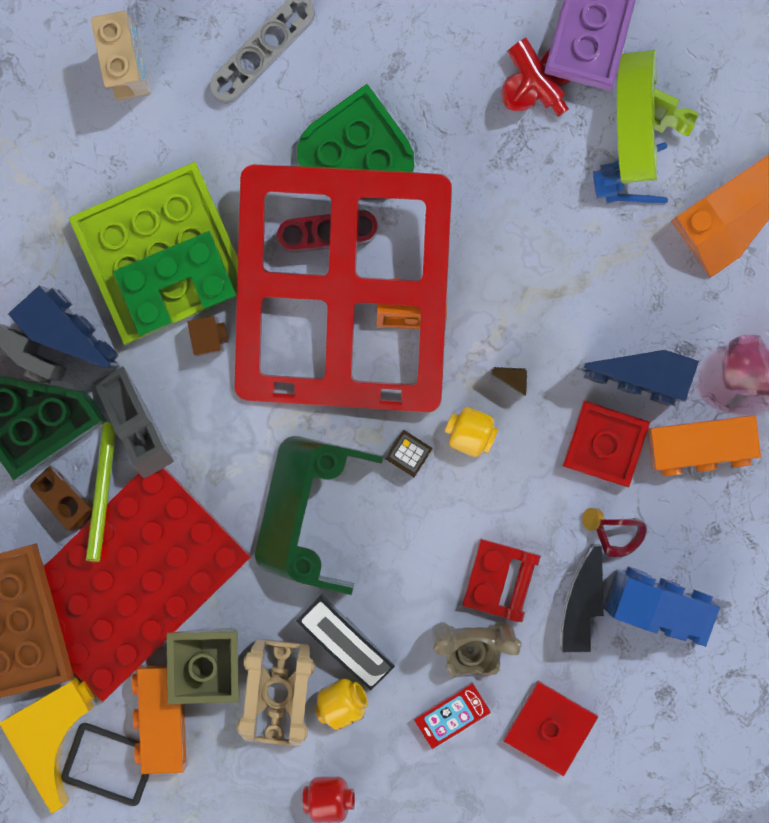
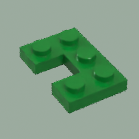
M210 231L113 271L139 336L146 335L173 323L160 291L187 279H192L205 310L237 297Z

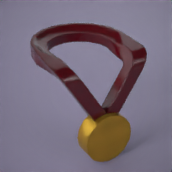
M588 508L582 516L584 527L588 530L597 531L603 551L608 557H623L633 553L642 544L647 533L646 524L638 518L604 519L602 511L598 508ZM603 525L637 526V533L628 545L624 547L611 546Z

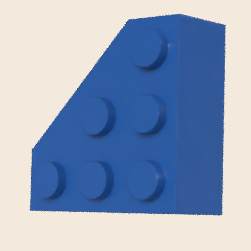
M630 566L627 567L626 572L619 569L616 570L604 604V609L614 619L653 633H657L660 628V631L664 632L666 636L686 641L688 638L693 640L695 644L707 646L720 606L712 603L713 596L693 589L692 595L684 593L685 587L664 578H660L659 583H655L656 579L651 575Z

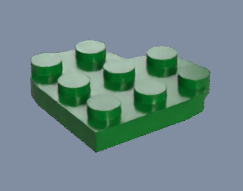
M368 83L311 123L301 134L297 146V161L300 166L401 172L414 171V152L408 139Z

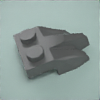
M0 324V352L13 360L16 365L26 369L24 376L40 383L50 384L51 380L62 381L67 370L66 367L37 355L40 344L31 341L26 334Z

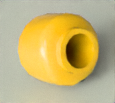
M467 406L460 411L459 415L452 412L444 432L450 434L448 442L451 448L476 458L483 452L489 453L499 428L494 427L495 421L491 415Z
M341 679L319 690L317 705L314 707L315 714L322 724L327 723L330 728L340 730L364 718L365 708L368 707V698L363 687L358 682L353 683L349 679Z

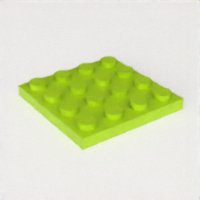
M196 161L68 217L124 345H128L203 312L205 309L192 279L182 281L160 291L173 323L146 335L139 336L113 274L114 270L210 231L237 294L238 255Z

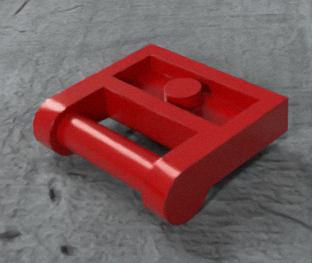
M481 538L462 606L522 623L525 612L522 610L534 567L535 565L539 566L541 555ZM516 559L522 562L510 605L507 607L499 603L511 560Z

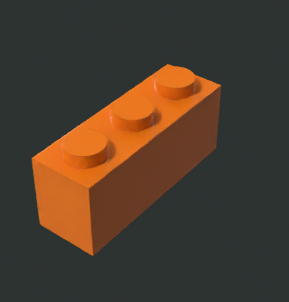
M756 416L648 428L647 431L652 469L661 470L662 476L683 474L682 467L696 466V472L717 470V463L729 461L731 462V467L752 465V459L761 458Z
M167 664L141 665L137 669V674L132 675L133 695H138L139 709H134L133 726L134 730H139L140 743H135L134 748L135 764H141V774L183 773L187 767L185 704H168Z

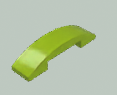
M655 50L623 53L618 67L617 138L622 184L657 180V146L655 144L654 85L657 84Z

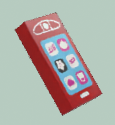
M471 682L416 716L414 721L430 747L434 749L489 715L491 711L474 683Z

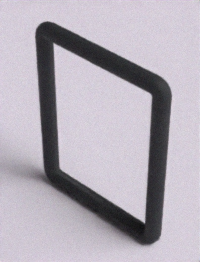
M89 723L80 724L62 772V780L67 784L126 805L137 806L141 800L149 774H142L134 799L69 777L85 730L135 747V743H140L137 740Z

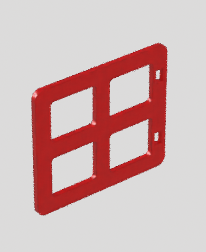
M251 164L243 169L240 176L234 385L235 392L241 399L246 401L412 412H433L440 406L443 389L452 183L447 176L439 173ZM267 193L316 194L330 197L329 271L326 275L269 272L264 268L265 201ZM361 198L421 200L425 203L423 276L420 280L360 277L357 274L358 214ZM264 298L322 300L327 304L324 377L310 378L266 375L262 373L260 367L262 302ZM357 303L416 306L420 309L418 381L415 384L358 381L353 378L354 314ZM275 382L295 383V394L274 393ZM382 389L402 390V401L380 400Z

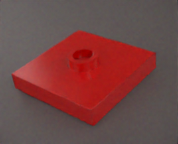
M583 400L562 467L629 488L650 421Z
M538 680L503 741L564 777L599 716Z

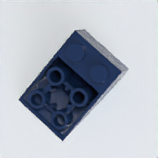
M39 285L8 313L31 341L107 369L117 370L121 367L115 360L119 357L117 352L106 341L97 340L92 335L96 329L83 315L73 314L69 309L73 305L72 302L59 289L56 290L53 287L49 289Z
M660 350L579 364L578 370L585 372L584 378L600 384H607L608 380L618 383V390L633 395H641V392L645 391L651 393V401L667 406H675L676 402H686L699 361L668 350Z

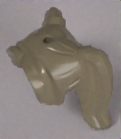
M445 622L434 625L432 629L434 637L433 649L439 655L446 656V669L450 677L464 674L495 675L500 671L501 652L508 655H519L520 647L522 646L521 641L516 638L514 629L505 622H498L494 625H489L487 628L464 627L457 629ZM473 647L474 650L472 652H469L468 648Z

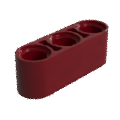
M359 210L358 219L365 218L372 223V230L366 236H358L357 245L370 243L378 233V223L375 216L366 210ZM331 214L285 220L277 230L278 242L286 251L291 253L330 249V241L321 239L318 235V230L324 223H331ZM291 227H298L303 232L301 242L296 245H289L284 240L286 230Z

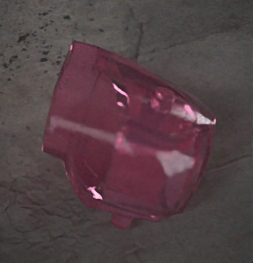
M742 335L728 343L722 362V377L726 389L748 396H769V350L760 335Z

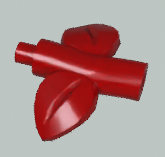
M527 37L507 50L519 73L507 77L501 90L502 101L509 110L525 111L534 107L539 99L546 109L551 106L557 117L569 110L562 99L566 94L560 86L566 85L570 80L545 74L544 71L550 49L538 58Z

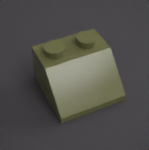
M237 628L197 629L167 633L168 704L239 702Z

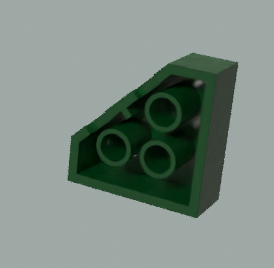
M0 376V462L13 480L24 478L107 421L88 392Z

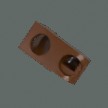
M49 465L30 484L36 495L68 531L77 532L91 518L93 503L87 500L74 485H71L66 477L54 466Z

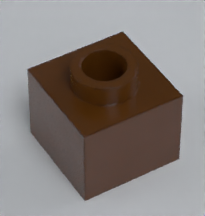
M216 316L187 321L194 356L224 351L223 344L229 343L225 322L219 323Z

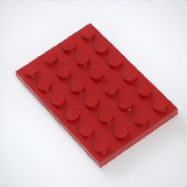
M166 467L145 479L138 473L107 503L100 562L86 560L90 520L44 565L72 671L83 682L85 681L88 688L102 702L167 640V633L175 632L252 557Z

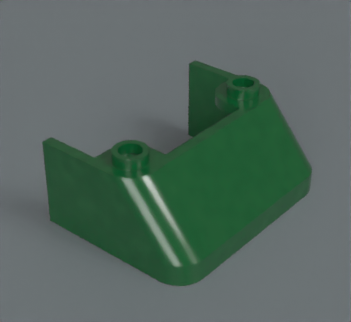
M301 436L286 438L278 449L256 545L255 560L259 567L267 572L298 583L352 595L355 583L321 576L322 563L319 555L312 549L297 546L313 477L324 480L338 477L345 468L347 456L382 464L384 455Z

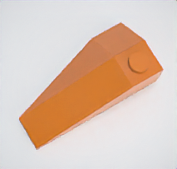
M769 155L671 220L709 278L739 259L769 220Z

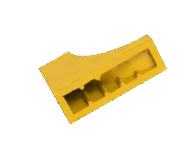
M78 677L0 722L1 728L51 814L60 810L69 802L62 783L60 768L61 754L66 737L77 720L94 707L92 700L95 699L93 692L88 688L85 681L81 683Z

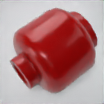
M315 777L311 780L309 786H305L303 789L304 813L309 814L310 818L316 823L343 822L348 815V810H354L355 808L354 789H348L347 782L342 777Z

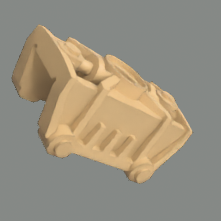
M257 639L251 652H247V656L244 657L245 670H248L244 715L237 723V731H239V735H242L245 741L299 747L301 741H305L308 735V728H306V724H303L308 676L311 677L315 667L313 659H310V645ZM266 645L273 647L274 655L278 659L277 666L272 667L271 674L264 666ZM293 648H299L296 671L288 678L289 668L285 667V659L290 656ZM280 682L287 687L288 696L285 700L274 701L270 698L268 689L271 684ZM268 706L267 716L272 717L271 724L266 728L263 736H256L258 715ZM285 709L291 717L289 739H284L283 729L279 725V718L284 717Z

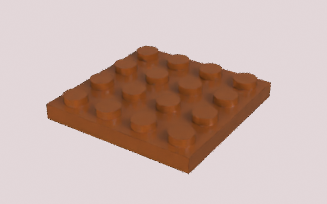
M37 543L0 553V698L74 679Z

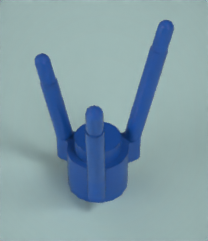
M663 142L656 145L657 152L666 149L667 143ZM619 160L600 165L601 170L593 171L597 198L605 197L606 203L624 201L666 204L668 202L667 197L618 193V191L624 190L620 170H616L620 168Z

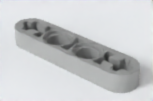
M287 0L214 74L210 87L217 100L223 103H232L239 99L312 24L315 11L311 0ZM294 5L299 8L303 5L307 6L305 9L307 17L304 20L301 17H297L291 23V26L296 30L290 33L286 24L279 21V19L284 16L287 22L293 16L292 7ZM271 28H279L285 33V39L279 46H271L265 41V35ZM250 52L259 55L261 60L259 67L254 71H247L241 66L242 57ZM233 66H236L242 76L248 78L242 83L238 77L232 84L234 88L232 94L226 91L222 94L218 93L221 90L219 81L224 79L228 82L235 76V73L230 70Z

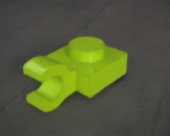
M654 88L655 130L663 133L665 128L669 126L682 135L690 136L699 114L688 108L677 109L679 99Z

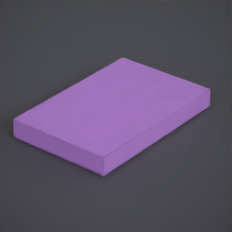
M563 0L544 73L612 91L636 0Z

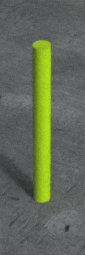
M104 423L102 428L86 560L90 562H100L116 437L111 423Z

